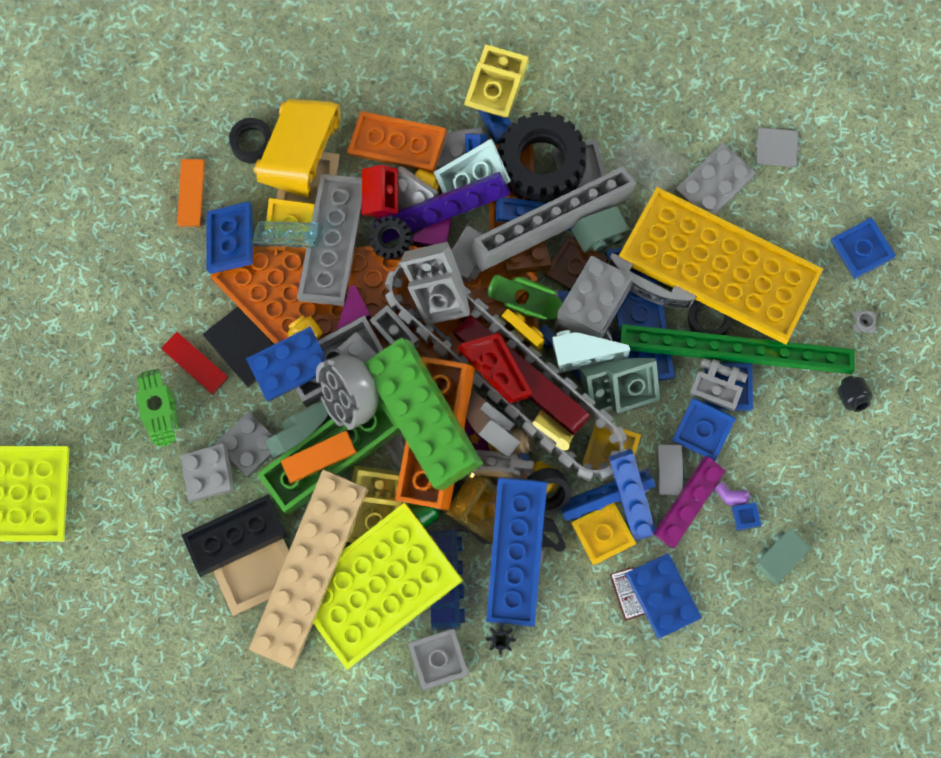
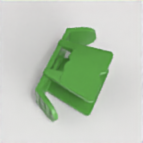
M495 275L488 289V297L503 302L502 306L513 313L517 311L525 317L556 320L558 310L563 304L560 298L552 296L556 294L555 291L523 277L509 280ZM521 289L528 293V300L524 304H518L515 301V293Z
M160 369L142 372L137 376L139 391L136 392L141 421L149 433L153 444L168 446L175 440L171 419L176 429H179L174 397L170 388L167 385H163ZM153 396L160 397L162 400V406L158 410H150L147 406L148 400Z

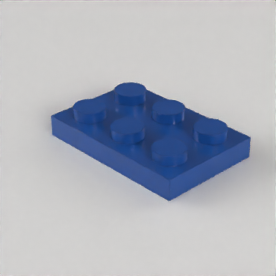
M248 201L207 211L206 270L213 274L252 265V204Z
M308 327L246 358L266 401L269 402L315 379L318 365L326 361L327 358L312 328Z
M669 553L625 574L658 640L702 618Z

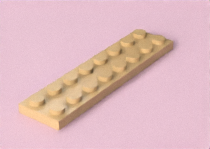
M322 470L249 650L291 669L295 668L369 488L327 470Z

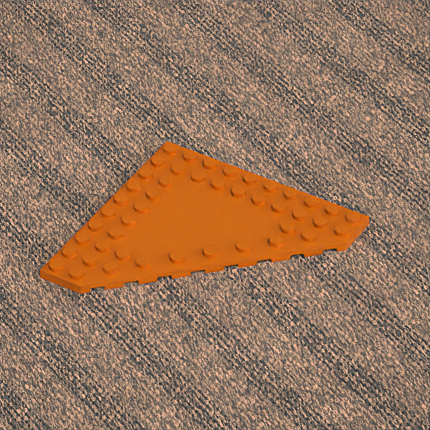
M253 246L252 265L213 273L210 276L219 288L274 344L288 338L287 334L290 330L288 326L302 315L304 317L311 316L322 329L323 334L319 340L337 331L344 306L298 301L297 296L307 246ZM371 246L355 247L347 295L350 286H355L371 317H374L386 305L389 306L385 295L390 291L386 289L385 282L389 271H395L398 267L397 263L402 258L388 260L375 253ZM410 246L409 249L414 250L422 247ZM502 262L480 272L476 280L472 279L469 284L463 281V284L471 291V298L474 301L479 298L489 307V314L491 316L497 314L501 317L507 310L502 306L503 302L488 297V289L492 278L495 275L509 280L523 277L534 282H538V278L532 272L505 275ZM405 275L400 278L403 281L401 288H395L394 295L401 294L404 301L400 305L407 311L411 308L416 311L418 308L407 288L409 280ZM523 289L518 290L515 293V301L517 302L526 291ZM480 316L475 318L487 329L490 327ZM465 317L433 323L446 336L452 337L453 341L450 350L459 357L461 352L457 348L462 342L454 336L452 331ZM418 320L421 324L427 326L422 320ZM369 322L373 332L375 333L378 341L380 342L384 350L389 345L376 332V330L372 327L371 323ZM414 326L410 328V331L420 342L421 346L416 349L420 357L444 360L434 351V344L432 342L426 344L416 335L417 329ZM433 331L432 333L443 342V339Z

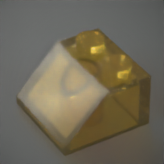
M470 473L452 501L450 510H447L445 513L465 528L493 544L497 487L487 479Z

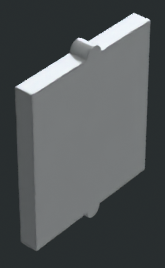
M758 128L757 143L755 144L757 149L756 164L796 167L797 152L800 149L798 147V131Z

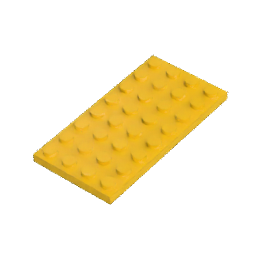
M656 187L618 256L632 263L633 269L671 288H674L676 285L696 295L695 300L784 344H787L823 271V268L659 187Z

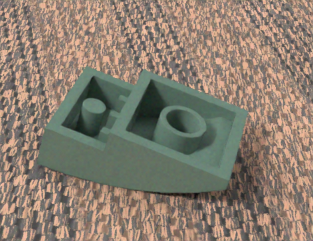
M655 358L617 359L579 368L582 393H586L596 402L594 407L599 412L602 409L605 411L613 409L618 414L660 400L657 362Z
M323 402L307 408L282 422L285 430L265 441L273 458L285 453L305 440L320 426L328 416Z

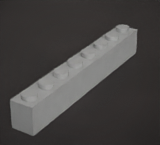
M620 167L474 238L468 254L482 272L575 226L579 219L612 208L630 199L637 183L624 167Z

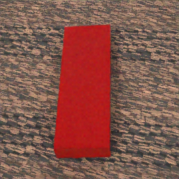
M178 332L161 347L165 354L212 395L229 379L226 374Z

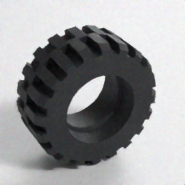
M544 111V115L532 112L529 118L523 115L518 118V124L512 122L508 126V132H504L501 137L498 153L510 178L507 187L510 191L514 190L515 197L519 199L526 197V200L547 203L548 200H555L571 192L572 189H577L580 179L583 178L585 172L586 144L582 141L581 132L574 130L575 125L571 121L566 123L563 116L557 114L556 117H553L551 112ZM548 143L561 151L564 156V162L554 172L537 174L529 171L522 165L520 155L525 148L532 144Z

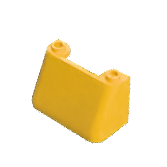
M287 99L286 102L281 103L279 119L261 160L258 159L255 164L254 172L257 173V182L309 199L313 190L309 183L316 177V168L330 135H333L334 130H338L341 123L340 105L331 101Z

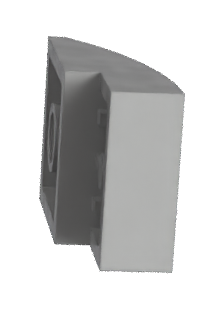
M448 242L405 251L400 264L409 280L407 288L425 324L428 325L469 316L470 310L464 284Z
M472 388L467 412V419L478 435L509 457L520 444V441L509 432L515 424L494 404Z

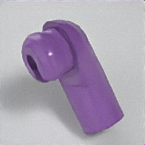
M723 481L714 488L722 500L729 506L744 505L750 499V494L747 490L731 491Z

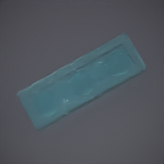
M258 221L252 242L256 246L317 248L323 227L320 223Z

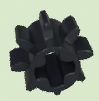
M502 623L500 624V629L495 630L493 627H490L493 634L486 637L487 641H492L489 650L499 649V655L506 648L511 652L512 648L509 644L510 642H516V638L509 635L513 629L509 628L506 631L503 629ZM497 634L500 636L506 635L505 644L502 642L495 643L497 641Z

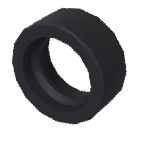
M254 117L238 121L232 127L229 134V143L234 155L240 161L248 164L256 163L258 159L261 160L272 132L264 121ZM250 129L261 131L265 137L264 145L254 152L243 151L238 145L239 136Z
M695 300L690 306L687 318L690 330L699 333L726 335L731 327L733 318L723 314L724 321L721 327L716 330H706L698 324L696 318L698 310L705 304Z
M542 468L533 472L527 478L530 480L547 481V484L556 483L560 485L558 492L553 497L546 499L545 515L555 514L568 504L571 498V489L564 474L559 470Z

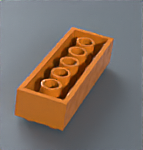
M421 357L464 430L476 368L465 363ZM406 441L395 501L450 510L454 484L445 490L433 488Z

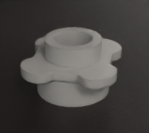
M857 310L854 313L855 324L853 325V330L856 333L861 331L868 332L869 334L875 333L876 313L873 311L862 312Z

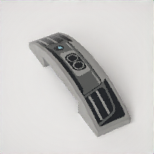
M614 253L611 254L608 264L633 276L630 291L650 302L673 308H690L696 295L676 285L672 292L630 272L632 263L618 257Z

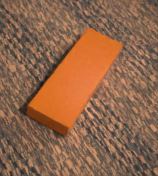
M181 159L178 227H201L205 172L204 159Z
M344 431L281 460L289 482L294 483L353 456L357 452L348 431Z

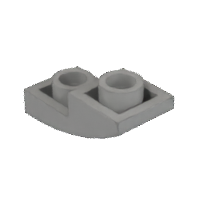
M657 444V493L659 495H679L683 489L682 447L680 444Z

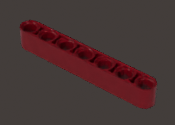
M471 315L466 316L452 331L454 336L462 343L493 334ZM507 346L532 391L529 399L569 433L575 435L590 419V415Z

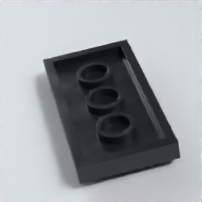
M269 494L182 534L199 577L288 536Z

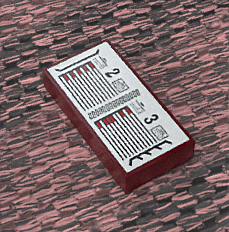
M633 567L610 574L625 621L645 615L625 576L627 572L634 569Z

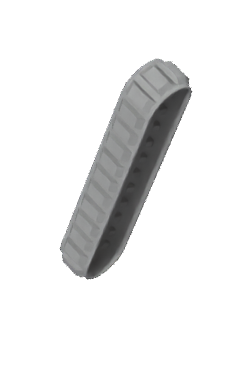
M398 262V267L395 271H389L385 282L386 289L390 291L385 295L393 312H399L398 317L409 329L413 326L417 329L416 335L426 344L432 342L434 344V351L444 360L449 357L452 362L468 364L469 361L464 356L459 358L450 350L452 344L448 340L442 342L432 333L434 328L430 324L427 326L421 324L415 318L417 313L412 308L407 311L400 305L404 300L401 294L394 295L395 288H401L403 281L400 278L406 274L400 262ZM464 286L468 305L473 310L471 312L473 317L478 318L480 316L490 325L489 331L493 334L496 332L500 333L508 341L507 346L511 349L516 348L526 357L524 360L530 365L533 363L543 372V375L548 380L551 379L565 394L569 395L585 411L597 420L595 425L599 429L605 427L611 432L610 442L611 444L617 443L619 451L612 450L610 456L627 451L623 448L627 437L621 426L616 428L612 423L614 418L604 409L599 412L594 407L596 402L586 393L581 396L577 392L578 386L568 377L563 380L559 376L560 370L550 361L545 364L541 360L542 354L532 345L527 348L524 345V338L515 330L509 332L506 329L507 323L497 314L491 316L489 314V307L479 298L474 301L471 298V291ZM475 372L473 386L478 391L485 389L488 392L486 394L488 400L496 407L500 404L504 406V414L514 423L518 420L523 423L522 430L532 439L537 436L541 440L540 446L550 455L555 452L559 456L558 462L568 471L573 468L578 472V478L589 482L592 477H599L603 481L614 476L611 465L608 466L606 462L599 465L600 470H591L592 465L585 463L584 466L578 464L574 460L576 455L572 451L566 453L556 446L557 442L533 425L534 420L530 421L520 412L523 408L518 403L515 405L509 404L497 390L485 381L481 373L477 374Z

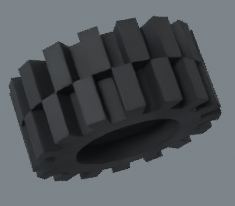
M389 216V218L382 217L381 221L377 220L375 222V227H371L372 233L369 234V239H371V242H369L370 246L373 247L375 253L385 259L398 260L399 257H403L405 251H410V245L413 246L412 238L414 236L411 233L412 229L400 218ZM390 229L397 230L400 235V240L394 247H387L383 242L384 233Z

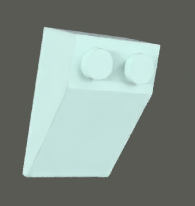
M492 139L434 172L443 193L497 172L501 173L506 185L510 182V178ZM469 210V211H467V212L461 213V214H459V215H465V214L469 213V212L472 211V210Z
M570 330L556 333L557 336L553 337L552 341L556 365L560 373L604 361L628 359L630 351L629 345L578 332L571 333Z

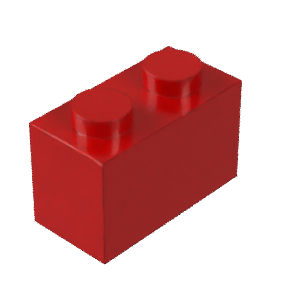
M386 165L362 169V215L382 218L398 214V169Z

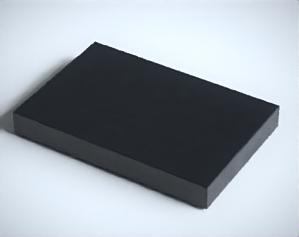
M238 306L203 334L204 338L247 388L256 381V378L246 358L273 345Z

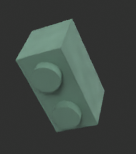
M617 206L583 217L571 229L584 253L592 250L598 252L609 244L617 245L625 239L624 235L630 230Z
M791 528L786 533L781 530L772 539L775 544L769 550L765 547L755 557L758 562L754 566L775 586L811 549Z

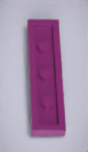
M704 456L653 535L669 548L674 549L725 473V470L710 457Z

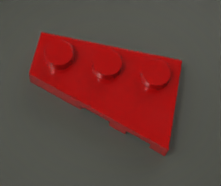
M500 333L461 343L457 349L509 404L530 397L532 391Z

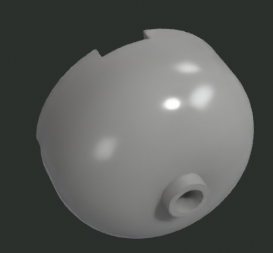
M349 355L336 356L318 365L316 382H321L324 394L320 398L333 421L339 427L345 425L348 430L369 421L378 408L379 393L373 376L361 360Z

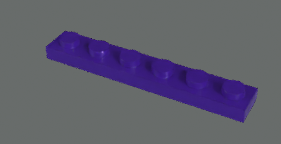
M497 172L398 211V214L391 216L406 222L412 229V233L509 195L510 190L501 173ZM394 229L386 231L383 235V242L386 243L399 238L398 231Z

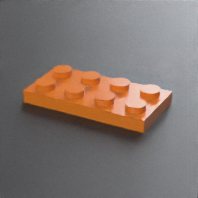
M360 111L347 153L353 157L416 170L423 169L434 173L447 130L443 127Z

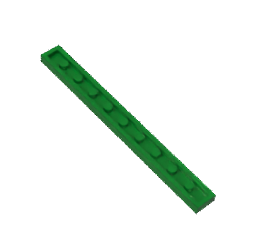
M622 324L620 328V343L629 345L630 351L853 374L855 371V349L792 342L784 344L773 340Z

